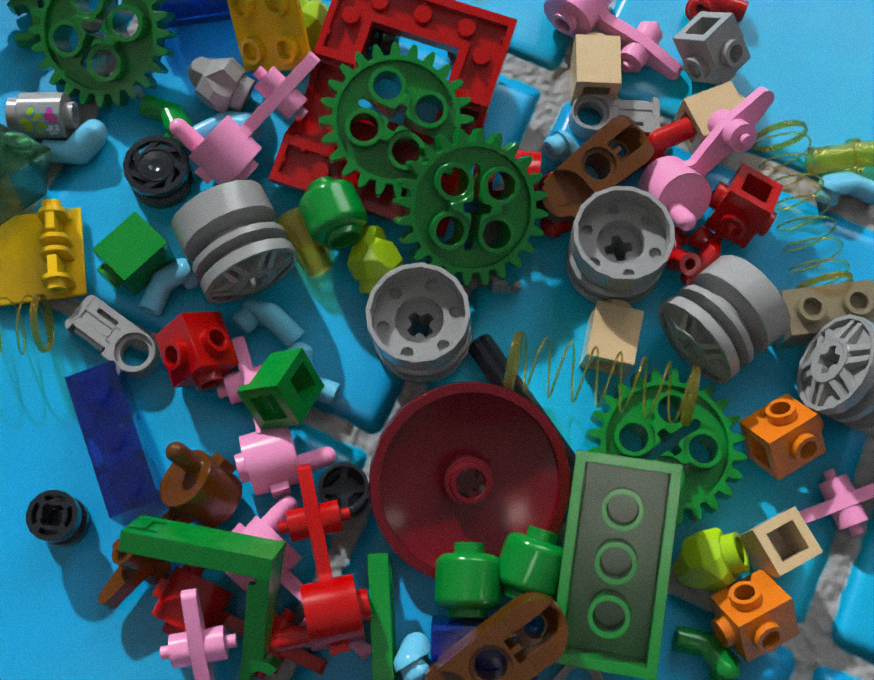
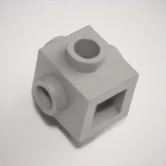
M700 11L672 38L683 61V68L691 81L721 85L733 79L737 71L751 58L743 33L733 13Z

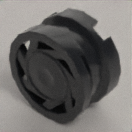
M160 135L144 137L135 142L126 152L123 161L124 176L138 201L147 207L156 209L173 208L182 203L191 193L190 188L192 181H194L192 166L181 144L172 138ZM160 144H164V145H169V147L159 146V145H160ZM147 146V148L144 151L139 153L140 149Z

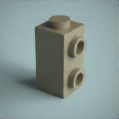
M873 279L781 290L779 293L786 302L791 322L790 329L775 341L776 349L807 346L822 327L835 318L849 314L864 317L874 323Z

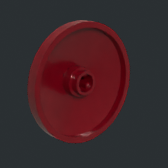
M475 381L448 383L432 388L413 398L385 426L377 441L370 463V502L380 531L398 556L417 571L434 579L436 559L444 553L454 552V542L485 543V553L499 558L505 538L512 532L526 534L529 525H533L556 534L561 526L569 502V462L562 440L553 424L537 406L516 392L489 383Z

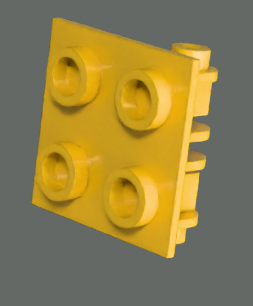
M227 0L246 72L256 71L260 66L266 71H269L273 66L278 71L294 70L310 53L311 49L299 0Z
M46 199L42 201V207L38 209L37 213L0 217V307L88 295L81 207L66 209L62 207L60 200Z

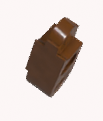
M618 115L612 118L538 186L539 191L547 192L548 196L536 202L537 208L548 212V216L544 218L549 221L563 222L566 220L568 223L576 217L580 206L595 192L620 185L645 165L654 154L652 143L648 140L644 131L629 116ZM622 149L624 151V156L618 155V153ZM585 165L592 167L596 171L599 180L593 179L587 174Z
M526 592L515 597L439 655L438 661L426 669L424 680H531L539 675V672L554 664L565 652L568 643L567 639L569 638L568 624L560 605L552 597L540 592ZM540 616L544 621L542 632L540 634L528 633L524 626L535 617ZM487 649H494L505 656V662L500 669L487 672L476 664V657Z

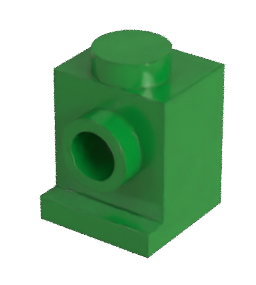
M303 348L270 353L251 382L241 385L237 393L260 430L301 425L324 388V384Z

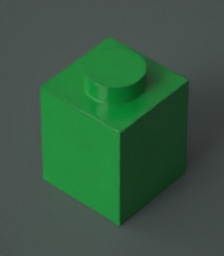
M133 212L92 248L102 263L96 269L98 273L115 290L123 285L134 296L139 294L149 284L156 271L176 260L168 242L137 212Z

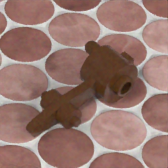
M181 442L170 443L165 453L166 457L173 463L164 474L160 485L161 501L169 507V510L161 518L188 524L193 523L194 525L216 528L222 525L234 513L242 496V483L233 474L237 468L217 451L211 457L202 450H191ZM117 539L112 546V560L119 567L99 593L98 603L110 610H114L143 581L155 586L161 577L167 580L171 574V561L118 551L120 539Z

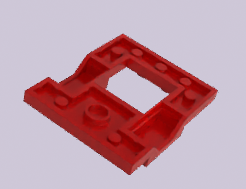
M332 0L313 52L320 61L310 71L309 84L305 93L307 101L302 105L308 113L301 120L297 117L285 132L269 180L274 184L306 193L309 184L318 178L331 176L334 180L343 179L341 173L347 163L341 161L331 164L329 161L330 155L337 149V146L322 145L321 138L333 132V130L319 126L320 117L332 115V112L321 107V98L336 97L328 88L329 79L344 82L339 72L341 64L347 65L353 70L357 68L355 53L359 52L363 56L365 55L374 28L457 54L448 82L458 79L463 80L464 83L456 93V97H470L471 102L460 113L474 117L471 126L460 129H464L465 133L469 136L473 129H484L488 118V110L517 27V19L456 0ZM439 109L434 123L441 118ZM367 120L355 122L350 129L353 137L362 142L369 141L377 135L375 125ZM389 121L387 128L395 131L398 126L403 125ZM411 130L423 142L427 144L434 142L432 137ZM400 143L392 150V155L399 164L406 165L407 160H418V152L411 144ZM452 169L454 173L450 178L442 175L440 180L443 191L448 195L453 193L459 184V176L454 169ZM354 173L343 180L350 181L357 189L360 175ZM369 182L361 191L357 189L367 214L394 222L393 219L397 216L405 214V207L392 203L394 198L392 187L386 186L380 198L375 196V183ZM405 188L402 189L400 197L406 196L407 190ZM445 217L437 224L436 235L438 237L446 238L451 218Z

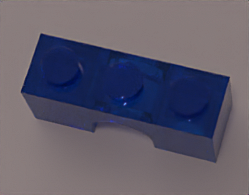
M114 360L64 377L109 518L124 527L140 515L153 516L169 510V507L160 498L162 480L157 465L150 457L143 442L137 420H140L141 417L126 374Z

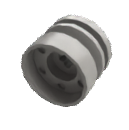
M234 180L205 190L186 202L173 217L171 228L186 258L194 261L192 270L197 280L200 281V286L209 302L216 304L231 303L253 296L281 280L293 269L298 260L295 248L291 241L287 240L284 227L274 222L276 219L275 211L261 184L253 180Z
M612 186L595 192L580 206L573 222L571 238L566 251V272L573 288L587 301L595 304L597 300L604 302L608 299H618L633 305L641 302L654 290L675 244V226L666 206L651 193L632 186Z
M732 254L720 256L698 274L694 280V285H684L675 296L668 298L658 309L659 323L674 350L701 376L720 384H726L740 369L745 368L754 360V353L764 352L790 329L791 322L786 302L775 285L761 270L747 260Z
M427 263L405 264L384 274L372 288L365 308L367 329L376 353L387 370L401 380L417 384L438 382L457 371L468 356L469 345L472 341L468 295L455 276L442 267ZM417 326L423 330L430 328L431 334L427 337L421 333L414 335L413 329Z
M849 314L833 319L822 327L808 343L799 362L796 378L798 395L806 407L839 421L845 426L873 439L874 323L864 317Z

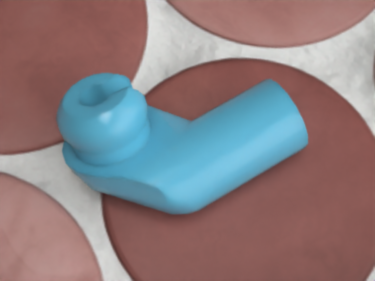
M91 119L80 125L67 141L44 139L41 144V158L43 162L86 164L105 145L107 141V128L101 121Z
M563 130L554 131L551 136L546 137L542 146L544 154L549 159H559L562 163L580 148L573 136ZM585 165L587 174L593 179L599 180L596 171L592 167Z
M851 171L824 175L818 181L820 186L814 193L816 201L829 207L837 205L841 194L849 195L874 205V181Z

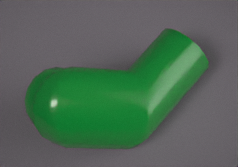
M145 94L139 106L140 115L162 122L164 128L167 129L164 136L172 138L185 148L171 134L169 125L172 120L180 118L193 128L186 110L179 104Z
M676 626L673 633L672 650L702 657L711 668L709 671L710 680H737V678L742 676L741 661L730 647L725 648L720 643L714 633Z

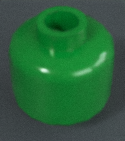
M324 176L311 182L307 188L308 191L299 201V213L312 241L317 245L327 246L329 250H341L358 242L363 235V229L367 225L368 214L354 185L347 180H334L331 176Z
M529 525L526 534L512 532L507 535L499 556V578L503 585L501 593L511 598L526 592H540L552 598L557 596L563 548L556 545L558 534Z
M454 542V552L444 553L436 559L434 598L437 605L447 609V617L488 618V610H493L500 605L502 586L499 578L500 559L495 555L486 554L485 543Z

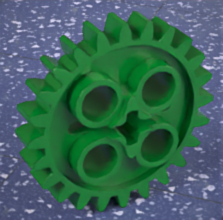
M42 0L44 2L43 8H30V12L40 18V25L31 26L28 28V31L40 35L41 41L33 45L31 50L44 52L46 58L38 65L39 69H54L49 83L51 85L65 84L64 92L69 97H77L79 95L81 104L92 105L96 100L98 107H111L113 100L116 106L128 105V95L132 99H142L144 93L141 85L156 89L158 84L152 74L154 72L167 74L169 71L160 62L162 56H175V52L165 46V40L177 37V33L165 30L164 23L175 18L174 13L160 10V7L167 0H122L120 5L118 0H99L97 8L93 11L89 5V0ZM134 13L138 19L137 31L130 36L126 23L130 15ZM100 27H101V30H102L104 33H106L105 39H104V34H103L102 32H100ZM75 29L79 41L77 47L72 50L69 45V37ZM110 54L115 56L117 62L116 70L112 75L106 69V61ZM85 59H87V68L84 66Z
M393 42L390 55L384 56L379 46L375 44L373 45L372 59L369 61L361 53H355V64L357 67L355 70L344 64L339 66V72L344 79L343 83L329 79L328 88L336 97L321 98V107L332 112V115L320 117L319 126L332 129L333 132L321 138L322 145L337 146V149L330 155L329 161L331 164L341 161L347 163L341 173L343 179L352 176L354 173L360 175L357 186L358 190L361 191L369 182L375 183L376 197L380 198L386 186L392 187L394 198L400 197L403 187L397 183V179H412L414 174L406 165L399 164L392 155L394 147L400 143L411 144L418 152V160L416 162L422 163L424 160L419 152L421 145H427L434 151H437L435 136L445 135L453 144V131L472 125L474 117L460 113L461 110L469 106L471 102L470 97H456V93L464 82L462 79L451 82L447 81L446 78L451 69L449 63L438 70L432 67L436 53L431 52L422 61L417 59V45L413 44L407 56L400 54L398 43ZM381 80H391L398 85L400 93L393 99L386 100L380 98L374 91L375 84ZM359 100H367L384 115L361 107L358 104ZM422 103L434 104L439 109L441 118L435 123L422 122L416 114V107ZM397 112L405 116L403 124L407 128L398 126L395 131L387 128L389 119L386 116L393 118ZM359 120L370 121L375 125L377 135L369 141H359L350 132L352 125ZM411 130L432 137L434 142L432 144L423 142ZM449 168L442 175L450 178L454 172L452 168Z
M481 128L473 129L469 141L464 129L454 130L453 144L445 135L435 136L437 151H434L427 145H421L419 152L424 161L419 163L407 160L405 164L414 175L412 179H397V183L405 188L407 193L406 196L393 198L392 202L405 207V214L397 216L393 221L396 224L408 225L409 230L399 238V241L404 244L416 243L409 257L417 261L427 256L425 263L441 266L453 276L457 272V278L460 284L464 286H469L473 273L478 283L487 285L489 271H492L496 277L504 279L506 278L505 263L521 268L522 263L518 253L520 251L532 254L535 252L533 246L527 241L529 236H543L544 234L540 228L534 225L535 219L548 216V212L536 208V202L546 198L548 193L536 191L533 187L543 175L542 173H527L526 171L533 160L532 156H522L516 159L515 156L520 145L517 142H509L501 148L503 134L492 133L485 143L484 129ZM476 164L478 167V173L475 175L473 181L471 167L472 165ZM452 168L459 176L458 188L448 195L443 191L440 180L445 170ZM498 172L504 180V189L501 195L494 199L488 191V182L491 176ZM464 203H478V211L470 214L463 212ZM449 217L454 223V234L448 241L440 242L436 235L437 224L441 219ZM495 221L499 226V238L494 244L488 246L483 239L484 228L488 223ZM469 234L471 247L469 250H465L464 243Z
M653 368L649 374L648 382H645L642 376L635 372L630 378L631 389L621 381H618L613 388L616 398L606 394L603 395L599 403L606 412L594 411L590 417V420L599 426L600 429L588 430L585 439L598 444L597 447L589 449L588 451L643 459L659 443H664L672 438L690 422H698L699 428L680 440L671 451H666L653 460L683 465L676 527L682 524L683 512L686 513L693 523L698 522L702 519L701 507L711 514L720 508L715 496L727 500L734 494L725 482L737 483L743 477L732 465L741 464L747 459V455L734 450L735 446L741 444L746 439V435L731 432L730 428L740 420L739 415L724 416L722 411L730 402L728 398L717 402L710 399L715 388L713 384L700 391L696 389V374H693L684 384L679 382L678 369L673 368L667 379L662 380L658 369ZM667 404L676 409L679 414V422H665L658 413V406ZM624 431L635 433L642 442V449L638 452L626 450L619 440V434ZM691 442H698L707 448L710 457L708 463L698 462L691 456L689 452V444Z

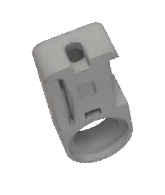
M584 94L573 102L568 118L569 128L577 137L589 140L612 118L618 115L629 116L644 131L648 138L652 131L660 128V101L656 97H653L651 102L617 99L613 101L612 94ZM584 108H591L600 114L602 121L597 125H586L580 121L577 113Z
M94 295L87 296L65 321L66 329L73 336L75 334L79 335L102 352L101 355L107 362L128 377L144 378L152 374L159 365L160 352L152 338ZM134 343L147 345L149 355L143 364L128 366L124 363L123 355L127 347Z

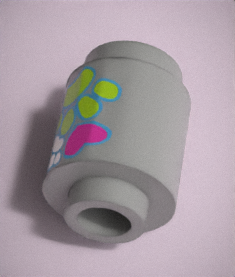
M21 92L17 97H9L6 102L5 116L7 127L11 134H20L24 139H68L72 135L73 129L79 128L80 113L78 104L71 102L66 92Z

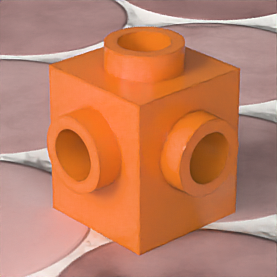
M784 394L778 399L771 401L766 406L739 421L741 432L746 435L744 443L748 458L778 481L826 452L822 430L824 429L822 418L817 411L806 407L788 394Z
M763 569L710 596L715 616L711 620V627L716 637L725 648L732 646L746 663L765 653L774 651L781 644L799 635L793 599Z

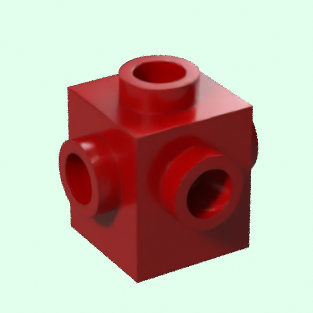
M742 163L728 184L719 181L712 191L711 201L708 206L712 210L704 226L717 232L721 237L745 248L756 234L763 237L772 226L777 216V212L773 210L783 185Z
M220 311L180 313L155 335L163 364L167 368L173 388L195 386V389L198 391L211 389L224 381L223 375L239 364Z

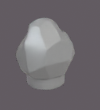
M198 57L191 62L188 68V76L194 86V92L200 101L210 109L218 112H225L229 108L237 112L243 111L256 81L245 76V69L234 58Z

